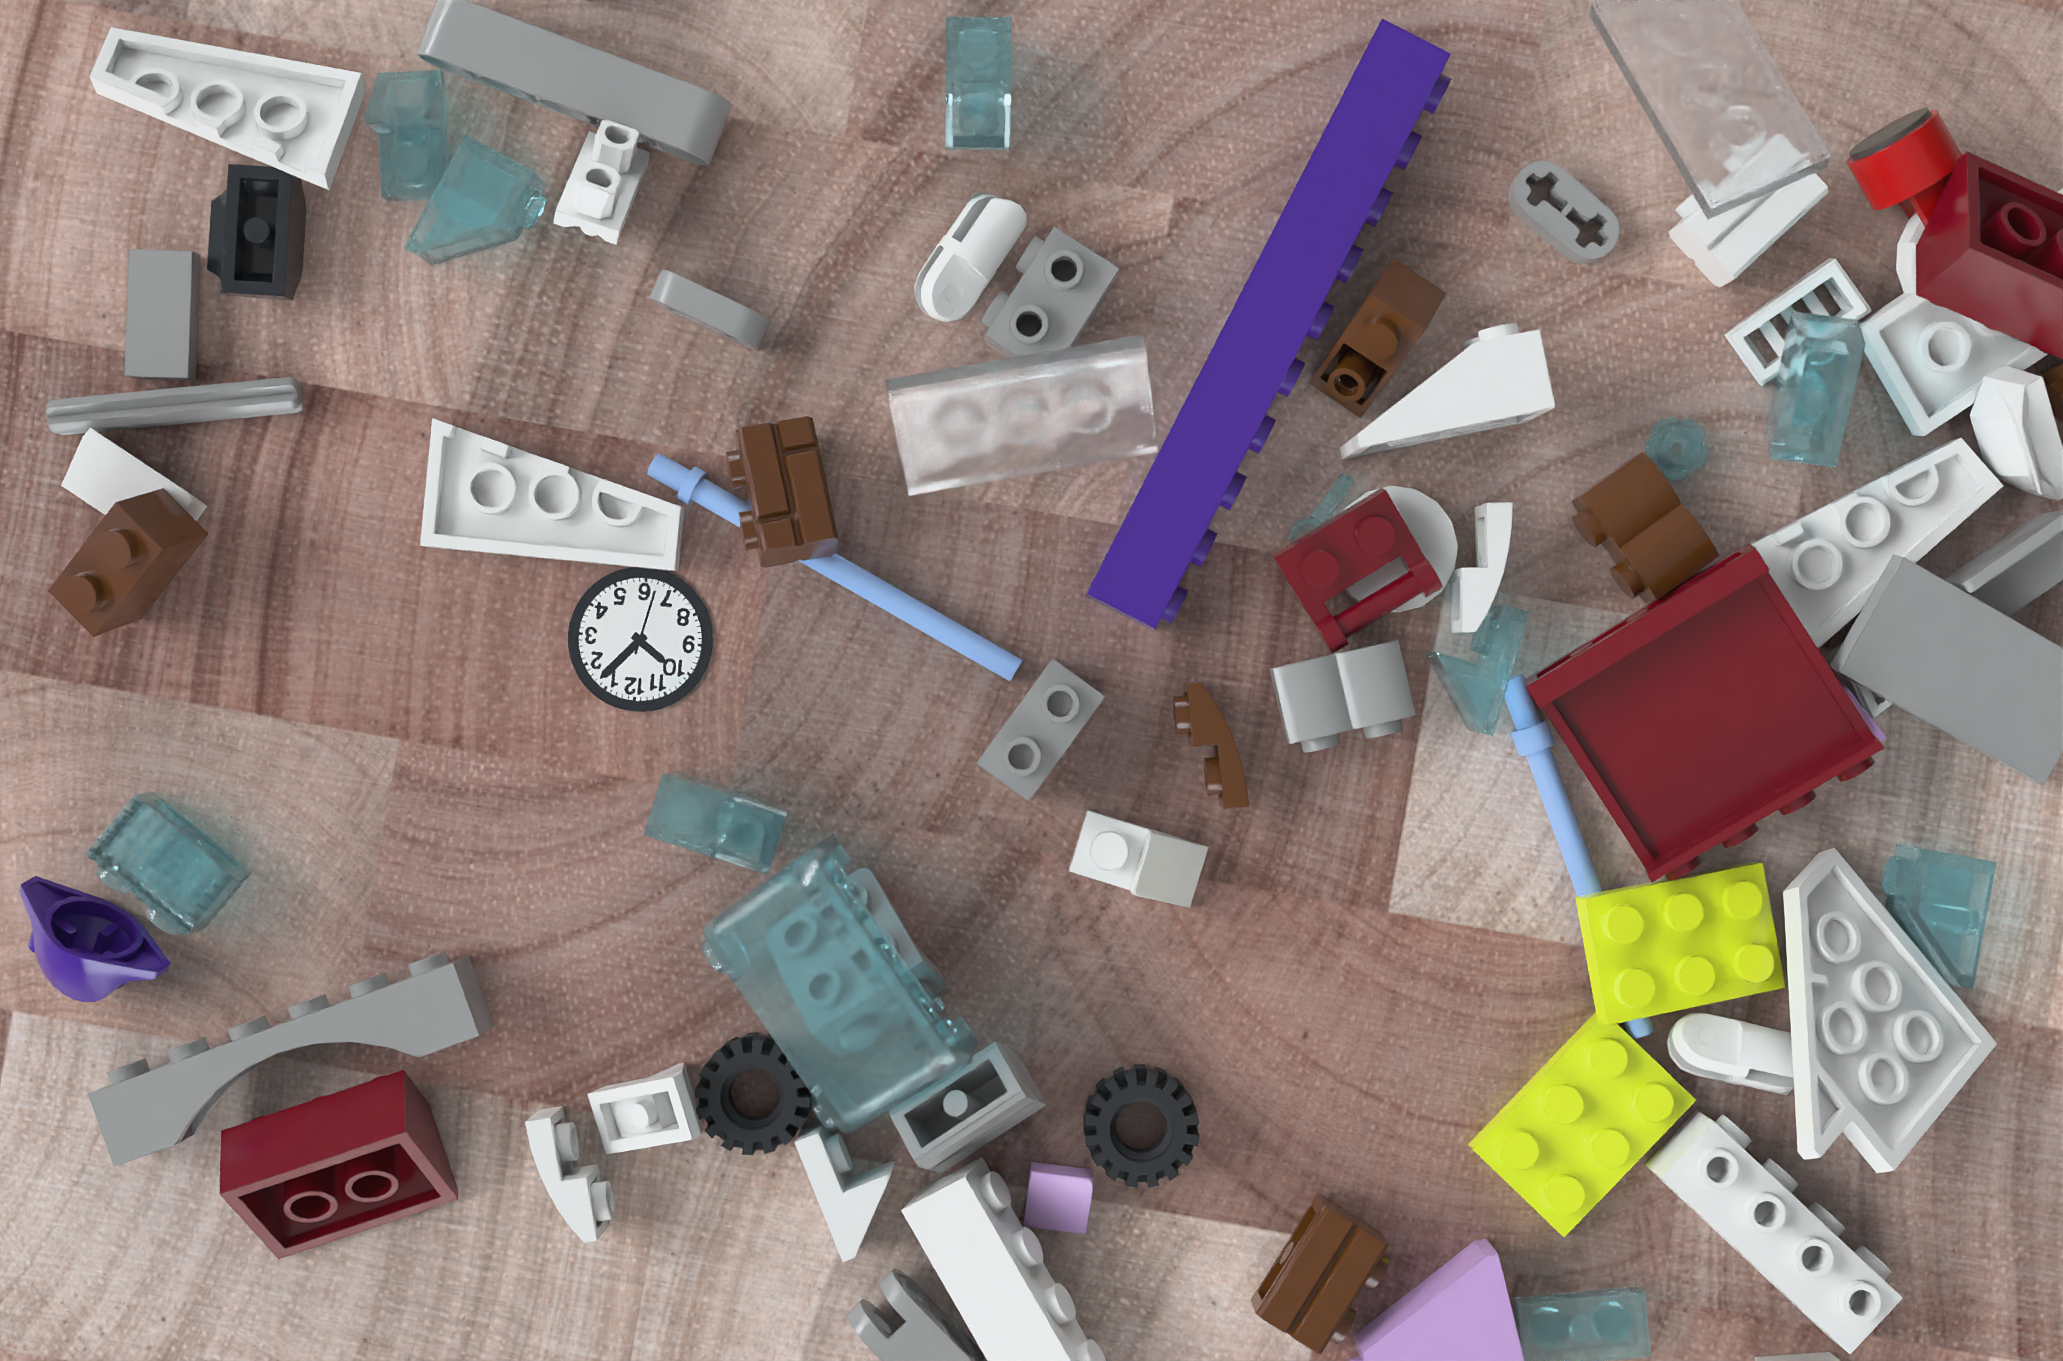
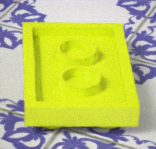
M1751 861L1686 874L1673 881H1668L1666 878L1575 897L1598 1023L1612 1025L1786 988L1763 862Z
M1595 1012L1468 1145L1550 1225L1565 1237L1691 1107L1696 1099L1618 1024L1605 1025L1598 1023Z

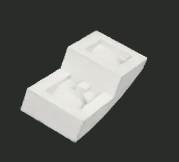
M1513 502L1485 503L1475 507V568L1455 569L1450 577L1451 634L1476 632L1490 609L1498 591L1508 556L1512 530Z

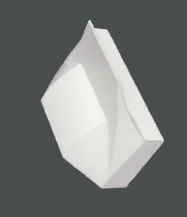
M2008 365L1984 376L1970 413V419L1984 464L1995 477L2017 489L2057 501L2063 499V447L2043 377Z

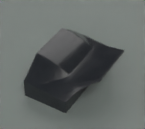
M228 164L227 188L220 196L211 201L207 270L221 279V293L227 296L293 301L303 273L306 205L301 178L275 167Z

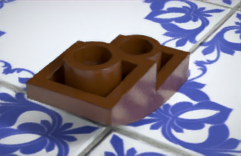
M1200 681L1183 682L1184 695L1173 696L1176 734H1187L1188 745L1191 747L1214 745V757L1204 758L1207 796L1218 795V804L1223 809L1249 807L1247 785L1241 759L1234 738L1222 713Z

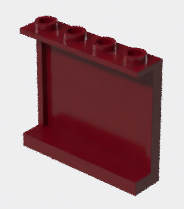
M1749 543L1677 586L1659 600L1651 602L1525 679L1526 688L1538 707L1542 708L1643 864L1651 882L1664 875L1668 881L1683 877L1701 864L1702 861L1699 855L1720 843H1722L1724 848H1731L1744 842L1758 831L1759 828L1756 822L1779 810L1781 815H1788L1803 808L1815 799L1816 794L1813 789L1834 777H1837L1840 782H1844L1862 774L1875 763L1872 755L1884 749V746L1871 732L1768 572L1770 569L1756 547Z

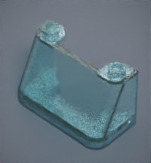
M832 834L706 923L703 927L706 940L701 943V948L706 959L716 971L721 974L727 972L814 1096L811 1100L812 1107L822 1124L830 1131L838 1128L843 1133L849 1135L964 1065L977 1047L979 1040L962 1016L952 1023L947 1018L941 1019L939 1017L945 1005L939 996L931 1000L858 896L864 891L857 880L846 886L844 881L847 879V875L842 866L851 861V859L834 834Z

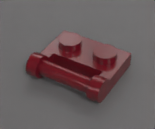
M1380 488L1272 554V557L1331 654L1349 645L1346 638L1422 593L1427 598L1443 588L1438 575L1424 556L1389 494L1383 488ZM1400 557L1408 571L1407 573L1333 617L1324 603L1325 601Z

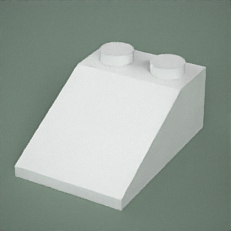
M1509 323L1479 331V337L1466 341L1467 349L1340 447L1342 460L1525 423L1555 408L1540 329L1519 333L1518 324Z

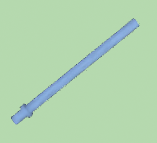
M658 453L647 471V475L677 491V499L690 505L694 501L740 527L738 513L749 511L747 502L706 479L707 472L697 466L689 470L665 455ZM836 553L828 557L806 561L798 560L1008 681L1012 680L1022 662V659Z

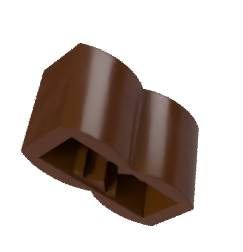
M1644 452L1627 460L1571 501L1578 512L1572 517L1577 530L1591 546L1596 548L1601 544L1609 552L1616 564L1610 568L1611 575L1620 589L1631 599L1639 596L1645 603L1657 601L1720 556L1704 529L1681 504L1666 477Z

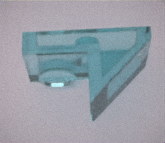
M442 70L378 73L365 112V123L378 133L381 197L388 202L451 199L444 72Z
M1508 605L1492 606L1490 615H1486L1477 631L1473 632L1470 649L1478 653L1475 663L1438 652L1427 653L1429 662L1468 731L1493 736L1529 615L1528 611Z

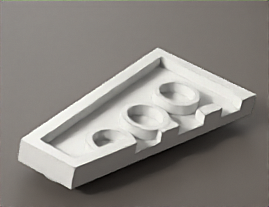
M113 27L109 30L90 74L92 84L99 95L327 190H330L366 92L362 73Z
M432 418L420 546L679 571L685 508Z
M1958 438L1751 543V545L1756 547L1770 569L1768 572L1817 648H1820L1862 610L1893 555L1905 557L1916 563L2002 488L2003 485L1962 438Z

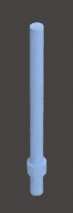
M1523 674L1504 679L1499 682L1516 728L1510 731L1518 755H1526L1576 895L1582 896L1602 892L1600 882L1550 749L1555 744L1547 719H1539L1531 694L1526 688ZM1649 1017L1623 1022L1627 1034L1632 1039L1644 1037L1654 1031Z

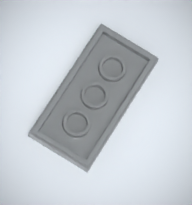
M1893 555L1830 664L1831 670L2030 781L2044 786L2063 753V648L1907 558Z

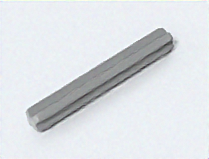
M292 377L54 399L48 402L46 415L47 424L52 433L71 435L86 433L89 428L96 432L298 413L303 409L304 398L299 380Z

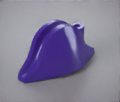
M37 876L20 885V895L32 925L28 948L35 953L39 967L45 977L62 994L81 1002H96L109 996L114 990L121 988L129 981L153 980L168 970L171 964L145 927L133 915L105 899Z

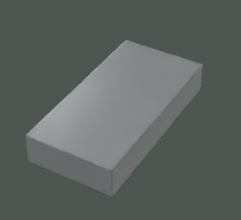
M129 249L124 376L132 379L196 381L200 279L199 254L193 251Z

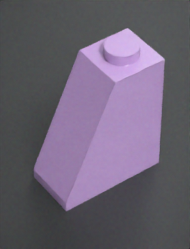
M1486 1238L1473 1241L1357 1332L1354 1337L1359 1356L1348 1359V1361H1524L1497 1251Z

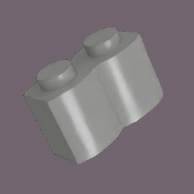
M1399 640L1387 641L1269 668L1286 743L1301 742L1303 753L1341 745L1338 733L1363 728L1366 739L1403 731L1401 719L1416 715Z

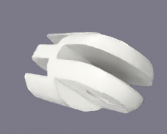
M975 192L917 276L914 284L915 301L925 315L941 322H949L962 319L973 308L1027 225V214L1021 205L986 192Z
M1692 1012L1683 1016L1670 1030L1667 1039L1669 1055L1680 1069L1690 1074L1782 1095H1788L1794 1089L1791 1033L1705 1012Z

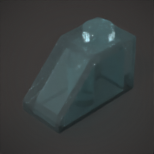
M465 134L404 249L432 266L516 241L523 228L531 229L540 218L546 204V196L542 193L547 185L534 171Z
M1896 844L1894 856L1887 860L1882 875V888L1884 893L1887 894L1886 908L1947 983L1973 989L1996 862Z

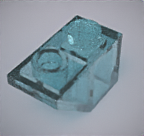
M946 17L945 148L946 150H1011V17Z
M673 770L662 775L644 836L769 874L788 811L736 789Z

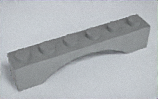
M446 951L408 964L412 976L389 984L386 973H382L349 985L351 998L329 1005L326 994L288 1007L291 1019L269 1026L265 1015L227 1029L231 1041L210 1048L206 1037L168 1050L171 1062L149 1069L145 1058L107 1072L111 1084L89 1093L88 1096L114 1167L174 1146L198 1133L213 1107L239 1078L265 1059L280 1052L319 1043L356 1042L389 1047L419 1058L482 1035L494 1027L469 955L449 962Z

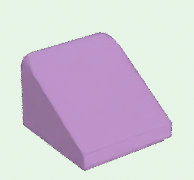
M1030 1162L1023 1227L1086 1234L1094 1184L1093 1169Z

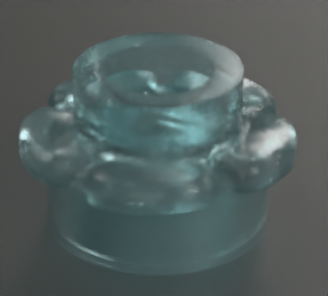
M1667 417L1653 426L1651 436L1645 444V454L1655 463L1666 478L1683 479L1689 475L1691 470L1697 471L1702 468L1707 460L1709 448L1703 441L1705 432L1696 421L1690 418L1679 421L1675 417ZM1675 441L1682 444L1683 450L1681 453H1675L1672 450V444Z

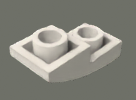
M563 1106L538 1110L525 1121L532 1154L546 1190L560 1214L584 1243L597 1241L609 1226L608 1220L613 1219L615 1215L614 1195L609 1181L601 1182L598 1164L573 1168L572 1161H576L579 1158V1139L575 1124L573 1122L566 1123Z

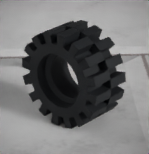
M758 1032L747 1033L743 1038L737 1039L735 1037L727 1041L724 1046L713 1054L699 1075L701 1077L700 1082L695 1089V1098H699V1106L696 1109L699 1120L703 1118L706 1120L708 1126L705 1131L711 1138L715 1135L719 1136L724 1141L721 1146L729 1151L735 1146L743 1149L742 1155L753 1156L756 1150H763L764 1154L773 1152L780 1144L784 1143L786 1145L794 1139L811 1111L814 1101L812 1096L815 1089L814 1077L810 1078L808 1072L811 1066L806 1057L801 1059L796 1053L798 1048L794 1044L789 1042L788 1045H785L778 1041L780 1036L769 1033L767 1037L758 1036ZM751 1069L762 1070L770 1074L776 1080L780 1090L778 1106L771 1113L760 1117L749 1116L741 1112L734 1104L731 1094L734 1079L740 1073Z
M1134 1064V1069L1124 1071V1068L1120 1067L1113 1070V1076L1107 1080L1103 1077L1096 1084L1094 1094H1089L1085 1104L1086 1112L1083 1115L1086 1146L1089 1148L1091 1158L1096 1166H1101L1105 1169L1106 1176L1116 1181L1117 1177L1123 1179L1126 1186L1137 1188V1182H1147L1149 1188L1159 1186L1158 1180L1166 1176L1171 1181L1179 1175L1178 1168L1182 1164L1188 1166L1193 1158V1147H1198L1200 1137L1198 1124L1200 1123L1190 1094L1187 1093L1184 1085L1176 1077L1173 1079L1167 1075L1166 1070L1155 1067V1070L1147 1069L1145 1064ZM1135 1102H1148L1155 1105L1161 1110L1166 1120L1165 1131L1161 1139L1155 1145L1144 1149L1132 1148L1126 1145L1116 1132V1121L1120 1112L1126 1106Z

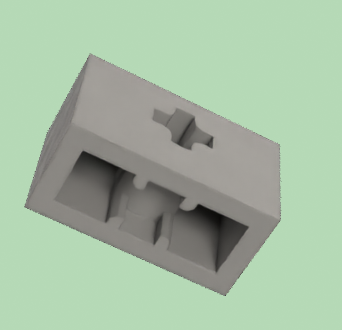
M1052 659L976 764L1029 802L1105 696L1059 662Z

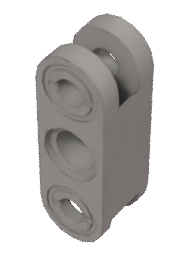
M896 1268L891 1270L879 1282V1286L888 1302L906 1321L899 1329L875 1305L864 1299L859 1301L847 1313L848 1321L856 1334L881 1361H987L983 1352L911 1278Z

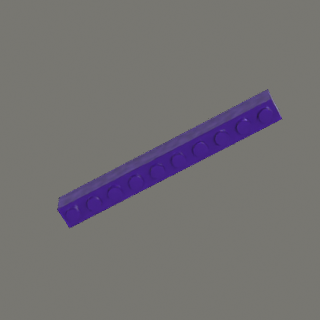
M1383 18L1381 19L1085 595L1086 597L1151 630L1156 629L1160 619L1172 624L1189 591L1178 585L1190 562L1198 567L1202 566L1218 533L1208 529V526L1218 506L1227 510L1231 509L1247 476L1237 472L1247 450L1249 449L1259 454L1276 422V419L1266 415L1277 392L1286 397L1289 396L1305 366L1304 362L1295 358L1305 337L1308 336L1317 341L1335 307L1324 301L1335 279L1345 284L1347 283L1364 249L1354 245L1364 222L1375 227L1391 199L1393 192L1383 188L1385 181L1393 166L1403 171L1405 170L1422 138V135L1412 131L1422 109L1433 114L1451 82V78L1441 74L1451 53Z

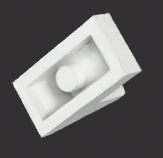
M1087 809L1069 872L1128 889L1133 895L1190 908L1209 847Z
M679 1063L647 1078L604 1086L588 1094L606 1155L693 1140L701 1136L703 1122L702 1119L699 1120L696 1112L698 1105L685 1063Z
M822 1121L800 1130L794 1143L842 1262L855 1258L892 1174L894 1161L847 1179L845 1172L852 1170V1163L846 1145L839 1133L830 1136L825 1122Z

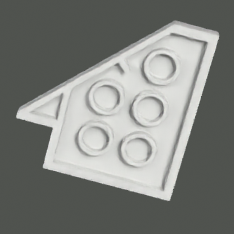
M1834 847L1819 852L1783 891L1798 1153L1804 1160L1819 1158L1843 1132L1876 1173L1894 1171L1997 1043Z

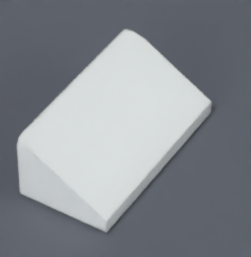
M89 428L82 437L61 485L105 515L115 502L162 488L196 521L207 508V505L92 428Z

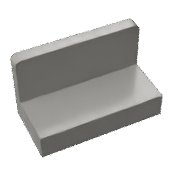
M2063 510L2037 514L1943 580L2010 617L2063 580Z

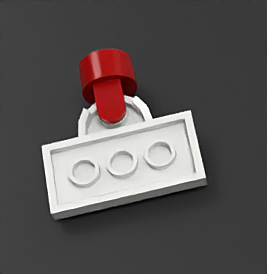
M1928 108L1911 112L1874 132L1849 152L1850 157L1846 161L1873 210H1882L1899 204L1909 220L1897 244L1896 271L1904 293L1853 326L1851 330L1912 435L1915 436L1927 435L1974 404L1984 376L2007 365L2024 371L2048 355L2034 346L2002 332L1991 330L1979 322L1947 308L1936 306L1916 295V245L1958 159L1962 156L1938 110L1929 111ZM2063 188L2058 193L2063 195Z

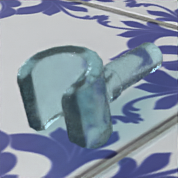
M1341 473L1312 514L1297 519L1291 525L1289 530L1290 543L1295 538L1300 527L1304 525L1318 527L1333 517V512L1354 483L1351 477Z

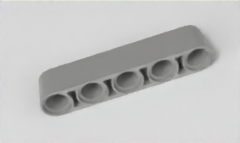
M436 0L416 53L422 60L442 70L599 128L602 120H610L636 129L639 132L638 143L702 166H710L732 106L729 101L711 91L467 0Z

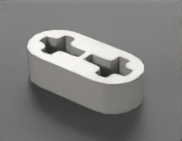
M1540 160L1533 162L1523 168L1511 182L1508 191V201L1512 211L1566 259L1575 264L1587 265L1597 262L1614 249L1619 240L1620 232L1617 217L1609 207L1562 167L1550 161ZM1542 179L1547 180L1552 185L1547 196L1561 208V211L1559 212L1549 202L1544 200L1537 206L1530 204L1526 198L1530 195L1531 188L1525 183L1526 180L1532 184H1537ZM1568 214L1581 225L1588 223L1590 220L1595 221L1600 227L1595 237L1601 245L1599 246L1594 242L1589 243L1584 248L1578 245L1575 239L1578 237L1580 230L1566 218V215Z
M662 269L649 296V300L664 309L758 351L772 322L742 304Z

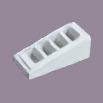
M1829 258L1723 335L1758 385L1763 386L1870 313L1872 309L1836 258ZM1822 283L1841 309L1833 317L1829 315L1813 292V289ZM1800 298L1820 324L1811 333L1791 306ZM1779 313L1799 340L1790 348L1770 322V319ZM1759 328L1778 355L1777 358L1768 364L1748 337V334Z

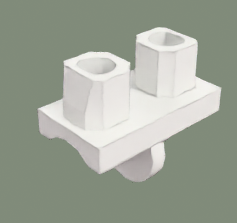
M602 120L597 133L588 132L556 208L554 224L562 227L578 226L589 236L599 235L605 241L617 244L647 169L651 153L637 148L639 132L636 129L610 120Z

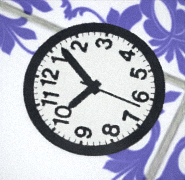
M639 567L621 569L595 582L577 603L568 630L570 659L575 672L584 686L603 702L613 707L633 712L662 709L685 697L694 689L704 675L710 661L713 646L710 618L699 596L683 580L659 569Z

